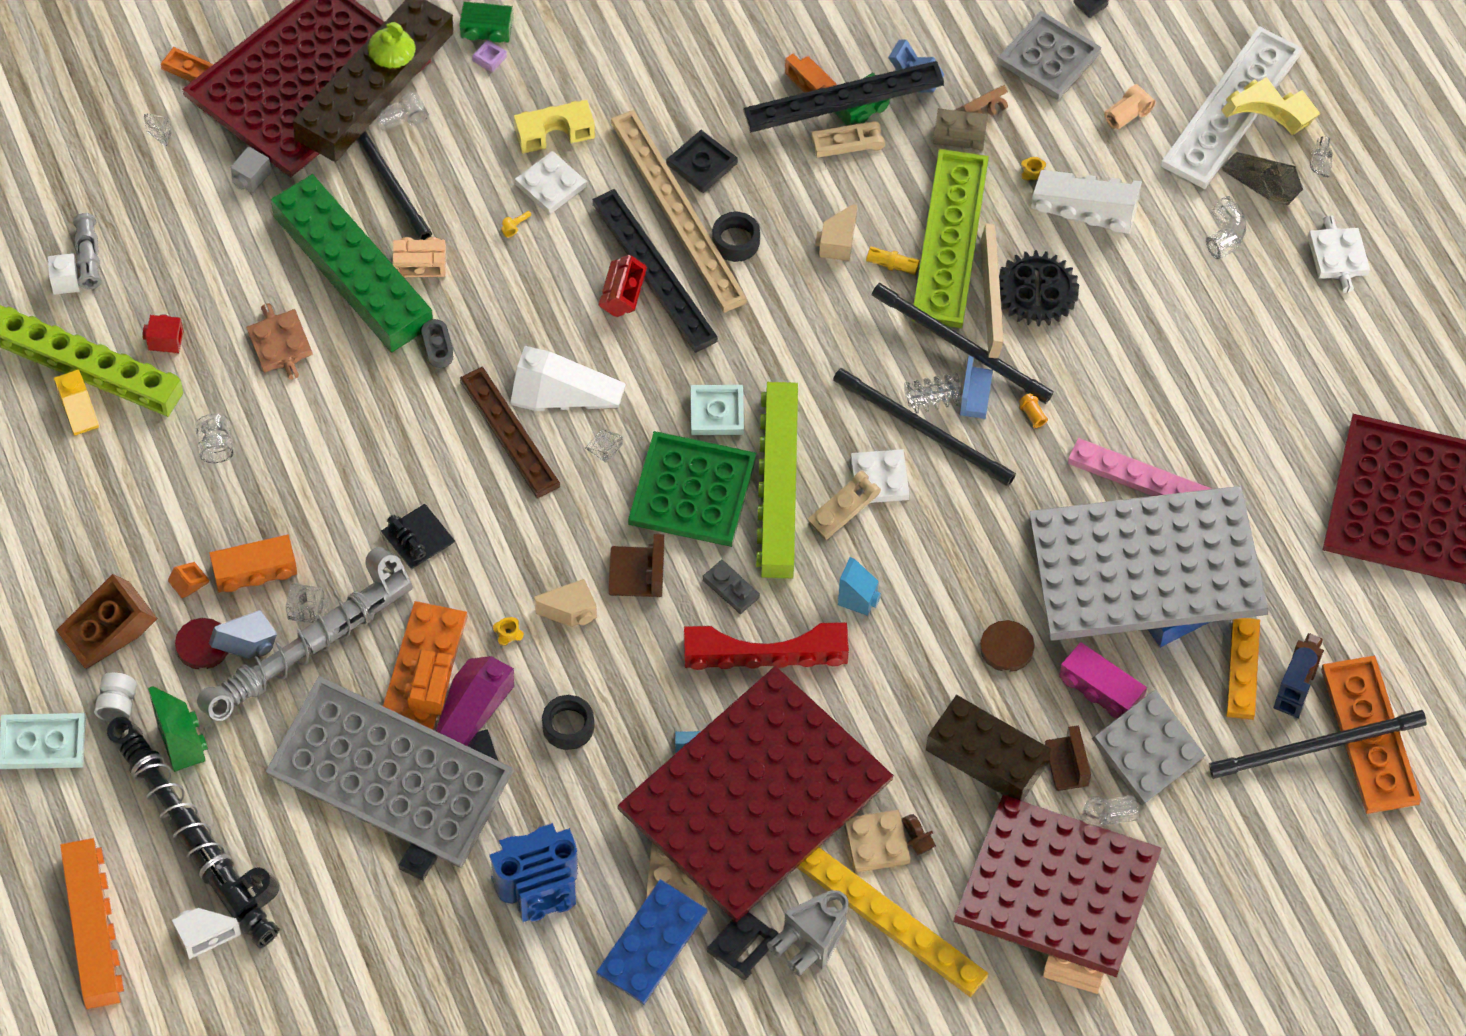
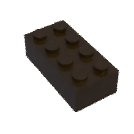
M957 694L928 734L926 751L998 793L1020 801L1025 799L1048 765L1051 748Z

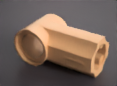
M1135 84L1125 92L1120 101L1105 111L1104 117L1111 128L1119 130L1135 117H1144L1150 113L1156 101L1138 84Z

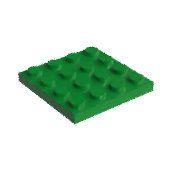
M654 431L628 518V525L732 547L757 453Z

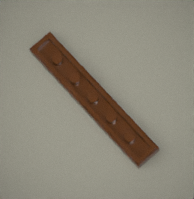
M483 366L461 376L460 383L536 498L538 499L560 488L559 480Z

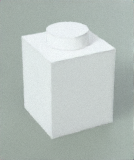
M74 253L48 256L49 278L53 294L80 292L78 269Z

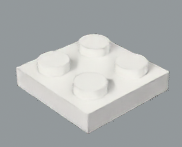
M551 151L515 179V185L550 215L585 189L587 181L556 153Z
M903 449L851 453L853 477L858 472L864 471L869 476L868 480L872 484H877L881 489L879 495L870 503L909 500V487ZM860 488L855 493L860 497L864 490Z

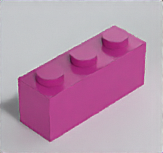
M1082 642L1076 646L1061 664L1059 678L1062 679L1063 683L1083 693L1090 702L1097 703L1105 708L1107 713L1113 718L1117 719L1146 695L1147 687Z

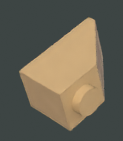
M852 204L824 221L822 232L817 231L815 246L820 247L819 257L850 261L857 205Z
M585 579L534 597V608L537 615L570 627L586 625L597 618V605Z

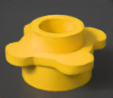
M1038 157L1024 159L1021 162L1023 167L1022 179L1025 181L1030 179L1038 180L1041 170H1044L1046 167V162Z
M515 617L503 618L493 625V631L498 634V643L505 646L511 641H520L524 637L523 631L519 629V620Z

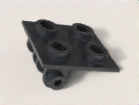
M423 504L402 518L391 515L387 519L388 526L381 530V533L410 569H413L455 543L454 538L426 504Z

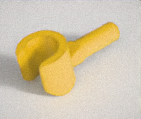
M527 211L514 219L511 217L504 218L502 221L503 226L501 227L504 236L507 238L514 236L518 232L516 225L531 217V212Z

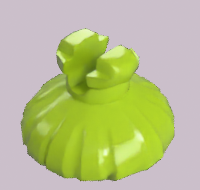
M391 22L386 24L387 28L377 31L370 38L368 52L372 60L379 66L398 68L405 66L412 60L415 53V44L409 34L403 31L401 25Z

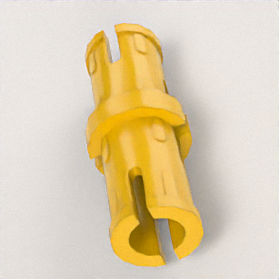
M870 246L866 262L888 267L890 271L895 269L916 276L920 264L919 259L900 255L898 251L893 250L890 252Z

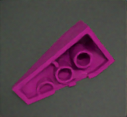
M492 656L468 659L453 678L436 732L467 746L514 688V668Z

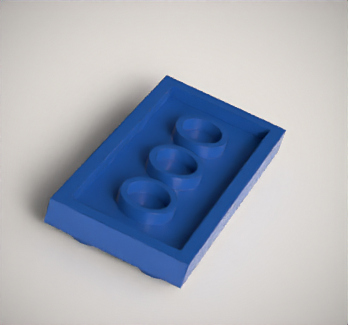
M660 879L597 970V975L645 1005L707 914V908Z

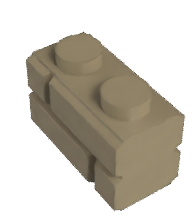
M938 108L933 144L983 150L988 115Z

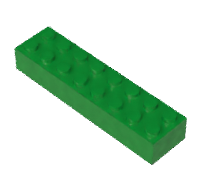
M314 174L309 175L271 198L273 217L391 353L422 334L424 323L433 319L432 309Z

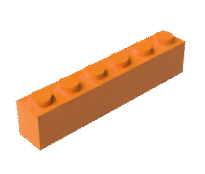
M94 838L60 844L86 1009L121 1003L119 992H124L122 975H116L115 966H120L118 949H112L111 941L116 940L114 923L109 924L107 916L112 914L110 898H105L104 890L109 889L106 872L101 873L100 864H105L102 847H96Z

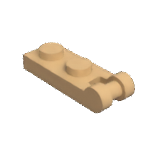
M867 122L811 132V139L817 158L866 149L878 151L885 147L884 138L880 136L881 128L878 122Z
M864 471L858 472L852 481L808 518L809 523L825 540L829 539L881 492L877 484H872L868 480L869 476ZM862 488L864 493L859 497L855 492Z

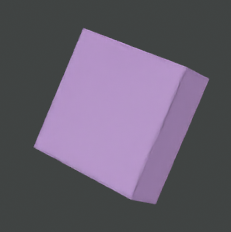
M486 40L473 54L472 61L493 73L507 57V51Z

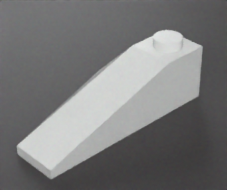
M524 346L516 370L510 404L533 411H545V408L560 407V410H569V407L585 406L587 409L619 408L626 384L552 352Z

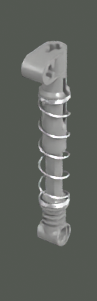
M382 547L372 549L366 557L365 564L374 582L361 592L354 591L352 594L350 593L347 596V601L344 603L339 601L340 605L323 617L318 615L319 619L303 630L297 628L298 638L282 648L276 642L279 651L262 662L255 656L257 665L253 668L243 664L236 670L233 678L230 677L227 682L224 681L222 686L218 685L217 687L203 689L197 697L198 708L213 720L223 721L231 715L235 707L234 705L238 706L240 701L244 702L246 698H256L263 694L267 687L266 681L272 677L285 679L288 674V667L293 663L306 665L309 660V654L313 656L319 651H327L332 642L340 637L350 636L351 630L361 623H370L376 613L413 589L401 560ZM386 567L390 569L391 572L388 573L384 570V568ZM304 656H307V660L305 663H301L298 661ZM285 669L286 674L284 677L277 675Z

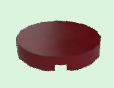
M198 618L189 621L181 627L176 635L175 647L177 655L183 664L192 669L200 670V668L205 667L207 669L214 668L223 662L228 652L213 648L209 644L215 626L221 625L220 622L210 618Z

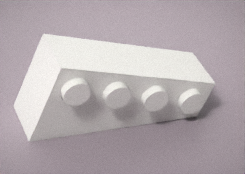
M1041 170L1033 193L1031 208L1043 213L1059 215L1065 219L1085 222L1091 226H1100L1111 229L1114 232L1129 234L1137 211L1142 181L1133 180L1132 184L1121 183L1122 181L1119 178H1111L1109 182L1097 180L1096 176L1092 175L1075 178L1073 173Z

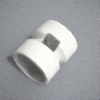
M112 672L104 674L99 687L100 695L97 697L94 709L95 715L107 722H111L117 717L129 719L133 705L131 701L137 687L136 680L122 673Z

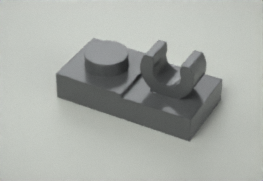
M722 559L703 575V582L739 614H742L760 598V593Z

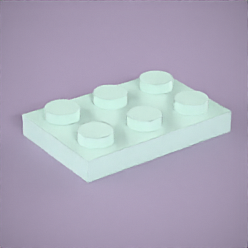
M85 713L1 715L0 769L83 768L86 727Z

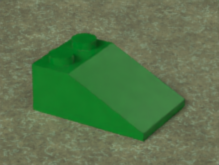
M154 686L148 687L156 723L174 772L205 762L204 751L208 750L204 735L197 734L196 727L200 725L195 711L189 712L186 702Z

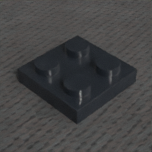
M700 130L666 159V164L700 192L704 193L738 164V158L703 130Z

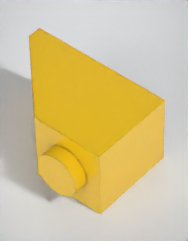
M79 369L54 377L58 396L74 436L99 428Z

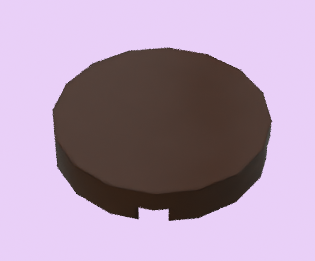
M1010 620L998 621L990 625L983 632L980 642L981 656L989 666L999 671L1010 670V672L1026 667L1032 659L1035 648L1033 636L1028 628Z

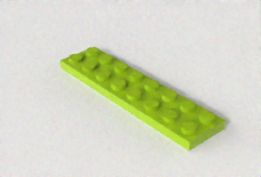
M939 149L914 306L946 326L963 328L989 156Z

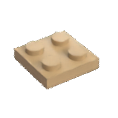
M899 809L851 817L844 824L855 873L910 864V855Z

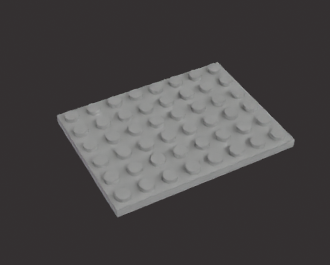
M1242 486L1029 511L1051 641L1268 615L1267 600Z

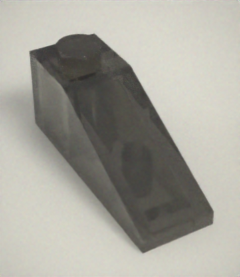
M1236 152L1222 166L1225 173L1270 201L1289 205L1303 190L1296 166Z

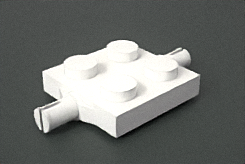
M1328 215L1323 218L1326 230L1309 231L1307 236L1319 279H1339L1343 292H1351L1354 289L1351 278L1367 276L1370 271L1359 228H1336L1334 216L1330 215L1329 218Z

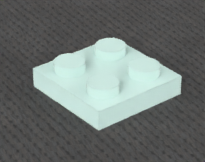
M691 385V435H744L743 385Z

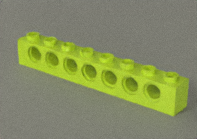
M0 305V348L63 374L79 369L84 383L169 417L184 393L181 379L171 372H162L149 363H140L133 360L127 354L111 351L103 344H94L87 341L81 335H72L65 332L59 326H50L41 322L37 317H28L12 307Z

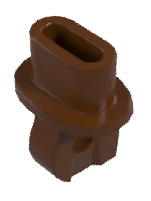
M914 814L901 818L905 829L911 837L907 842V846L912 845L917 856L936 847L931 837L933 831L924 833L920 821Z

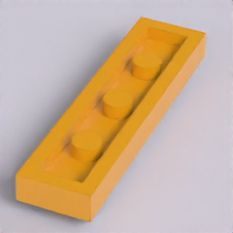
M1239 618L1232 620L1226 717L1254 720L1260 619Z

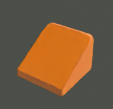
M195 562L174 567L168 578V582L181 598L191 595L210 581Z

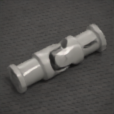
M81 213L73 218V225L77 231L75 235L77 268L80 269L78 285L88 290L97 288L102 282L101 277L98 275V268L100 266V259L98 257L99 247L98 236L94 232L96 217L89 213Z

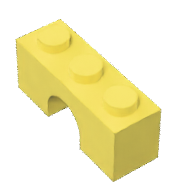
M587 100L573 101L569 104L555 107L549 106L545 109L531 112L526 111L514 115L515 133L522 154L546 149V134L552 130L564 131L568 135L570 143L595 138V123Z

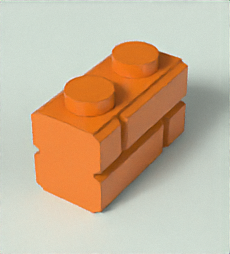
M421 650L419 651L418 659L412 660L410 675H413L412 683H407L404 691V699H408V706L411 711H425L435 715L442 713L453 669V661L450 654Z

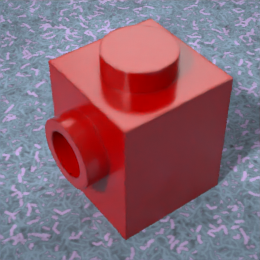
M165 314L150 315L148 325L144 324L142 333L143 340L147 342L148 350L179 353L184 334L182 320L180 317H171Z

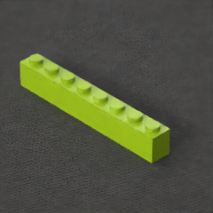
M767 382L766 392H761V407H766V414L760 415V430H765V437L760 436L759 452H765L764 459H759V475H764V482H759L758 498H763V505H758L757 521H763V528H757V544H762V551H757L756 567H761V578L793 579L798 383Z

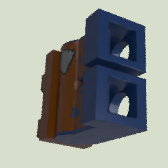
M1308 633L1304 642L1298 640L1291 662L1281 682L1274 709L1299 719L1310 689L1311 680L1314 681L1324 652L1323 649H1320L1323 642L1321 637Z

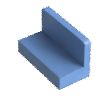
M968 356L960 415L986 419L993 370L972 367L974 357Z

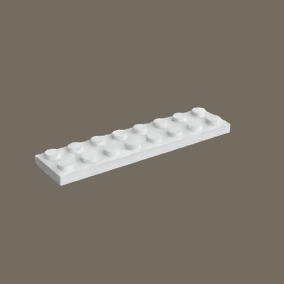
M1259 26L1164 157L1161 167L1206 189L1258 115V113L1245 112L1226 118L1221 111L1228 103L1226 98L1237 90L1239 93L1245 91L1244 87L1256 79L1259 82L1266 77L1274 88L1277 89L1301 55L1302 48Z

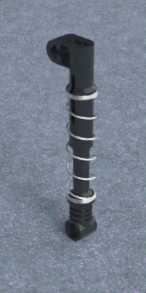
M117 717L113 719L107 727L108 738L115 743L129 763V771L133 779H145L152 790L147 794L146 798L150 799L157 796L166 809L160 814V818L170 815L169 824L175 832L173 838L180 839L188 851L186 857H192L200 869V878L204 883L211 885L232 918H236L237 922H240L250 911L255 908H262L273 900L279 892L280 884L278 879L260 867L253 868L239 877L233 869L234 863L230 855L225 854L223 845L214 841L211 836L210 826L202 823L199 819L197 807L191 803H182L185 793L183 786L169 783L171 778L170 767L163 764L164 759L158 751L152 750L143 737L142 730L128 718ZM128 729V734L121 738L123 732ZM161 766H164L168 769V780L160 771ZM171 785H175L181 788V800L177 796ZM184 805H190L194 807L195 811L193 810V808H186ZM203 848H204V850L206 851V853L208 854V856L210 857L211 860H209V858L207 857V855L204 853V851L202 850ZM251 886L253 887L251 889L256 894L254 897L248 891Z

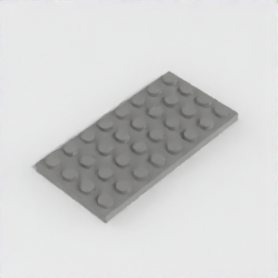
M318 676L265 772L267 775L462 868L514 770L504 763Z

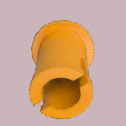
M1027 394L1019 400V408L1021 411H1025L1033 427L1039 428L1048 422V418L1038 404V397L1033 396V394Z

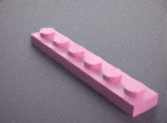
M1080 438L1077 439L1068 459V464L1151 496L1212 489Z

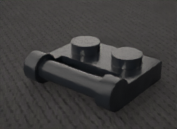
M747 912L738 922L732 920L707 947V952L738 977L746 980L752 974L751 970L769 951L767 943L771 942L779 932L769 928L750 912ZM759 935L762 936L764 940L744 962H738L737 959Z

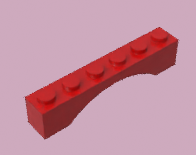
M847 622L819 623L813 629L797 638L768 644L738 640L721 633L712 626L684 627L685 668L703 670L712 667H719L720 669L747 667L755 669L760 666L775 665L778 668H784L788 665L812 667L814 665L827 664L835 667L848 664Z

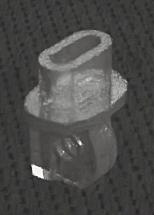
M1322 136L1317 140L1316 147L1311 150L1313 157L1310 161V167L1314 173L1328 178L1332 168L1333 154L1332 149L1329 147L1330 138Z

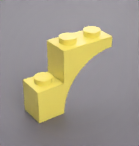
M1267 77L1259 82L1256 79L1244 87L1245 91L1241 93L1238 90L1226 98L1228 103L1221 109L1226 118L1245 112L1268 116L1283 125L1291 135L1310 125L1320 114L1303 90L1295 95L1290 92L1282 98Z

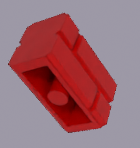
M630 255L611 261L598 304L599 307L615 317L635 311L647 269L646 265Z

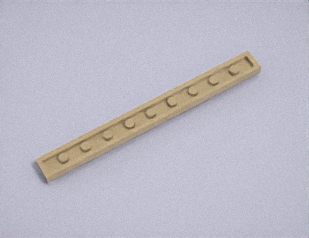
M634 109L611 118V125L722 312L725 313L746 304L747 298Z

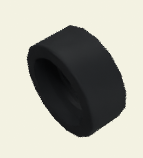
M739 211L728 212L721 215L715 221L712 228V241L723 259L733 262L745 261L758 251L761 234L760 226L755 218L747 213ZM730 228H741L751 234V240L743 245L735 246L723 241L721 234Z
M563 695L551 700L544 708L542 715V727L545 738L556 748L564 750L578 749L585 745L592 737L594 731L593 709L587 701L579 696ZM562 711H575L584 717V727L575 734H562L554 730L552 726L553 717Z

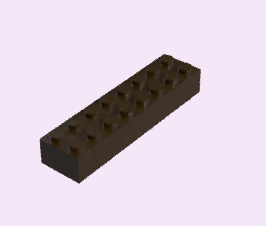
M405 0L377 31L387 28L386 24L391 22L401 25L403 31L409 34L415 44V53L412 60L405 66L398 68L379 66L369 56V38L293 120L294 140L336 163L453 35V14L427 0Z

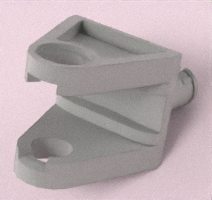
M831 890L789 909L785 913L784 930L771 942L769 941L767 947L772 953L775 950L777 951L774 953L776 957H781L793 943L801 949L787 963L792 972L795 969L797 970L795 972L797 976H801L814 962L823 969L846 929L848 898L840 891ZM837 899L842 903L841 910L836 909V907H826V904L831 900Z

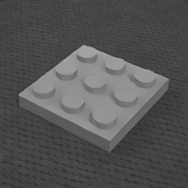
M1040 11L998 56L997 63L1056 100H1059L1099 56L1101 47L1043 11Z
M1156 689L1091 738L1141 805L1149 801L1206 756Z

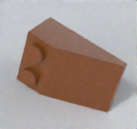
M112 574L56 631L81 665L88 669L139 638L158 618L130 581Z

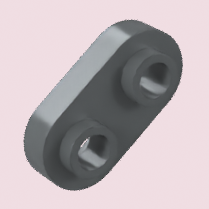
M439 319L427 321L422 327V338L428 361L437 368L447 367L454 358L447 325Z

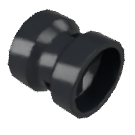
M255 908L250 911L239 925L245 934L252 936V942L258 948L265 947L271 943L279 933V927L274 922L267 920V914L261 908Z

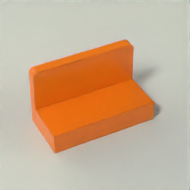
M793 53L786 57L785 74L804 93L837 85L809 56L800 60Z

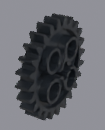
M1037 250L1034 251L1033 256H1029L1025 251L1022 259L1018 255H1014V262L1007 260L1006 267L1000 268L1001 309L1009 308V317L1017 314V322H1020L1023 318L1027 319V325H1030L1032 320H1034L1037 326L1040 327L1041 321L1045 320L1049 326L1051 325L1052 318L1060 322L1061 314L1068 317L1069 309L1074 310L1075 302L1078 300V276L1072 275L1073 267L1065 268L1066 260L1058 263V255H1054L1051 259L1048 258L1047 251H1045L1043 256H1039ZM1035 270L1039 272L1038 290L1040 292V306L1036 305Z

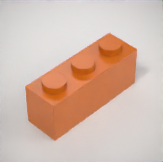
M289 534L209 552L218 593L224 591L233 592L238 588L250 585L259 586L268 581L286 580L291 576L298 575Z

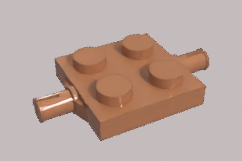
M267 303L269 312H267L265 305L261 307L265 319L246 328L264 373L276 368H285L288 378L294 380L291 371H293L295 379L298 378L299 373L295 364L299 360L313 355L296 310L293 309L275 315L272 305Z

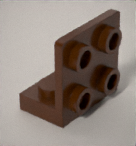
M654 534L653 544H648V547H611L609 571L610 596L662 597L664 534Z

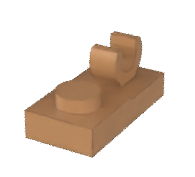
M1004 84L955 110L981 114L983 113L981 108L987 105L988 113L993 116L997 114L995 109L996 103L1000 105L1001 110L1008 108L1007 101L1000 97L1008 93V90Z

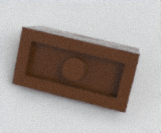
M1079 725L1068 727L1066 737L1046 740L1045 745L1051 748L1049 764L1056 790L1063 791L1088 787L1091 771Z

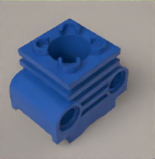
M553 823L539 827L527 835L511 836L499 840L500 851L489 854L492 865L491 879L497 895L505 903H517L519 913L521 912L522 922L529 920L538 921L547 914L556 911L559 913L565 912L576 905L575 880L578 876L577 846L570 828L556 832Z

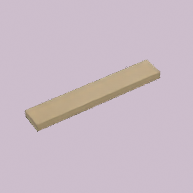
M985 224L980 241L988 358H998L1004 340L996 228L994 224Z

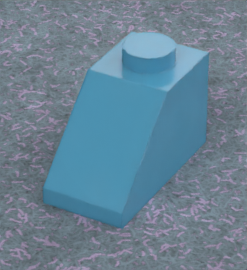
M849 557L840 577L838 605L868 616L871 608L877 607L881 597V593L878 592L879 581L856 559Z

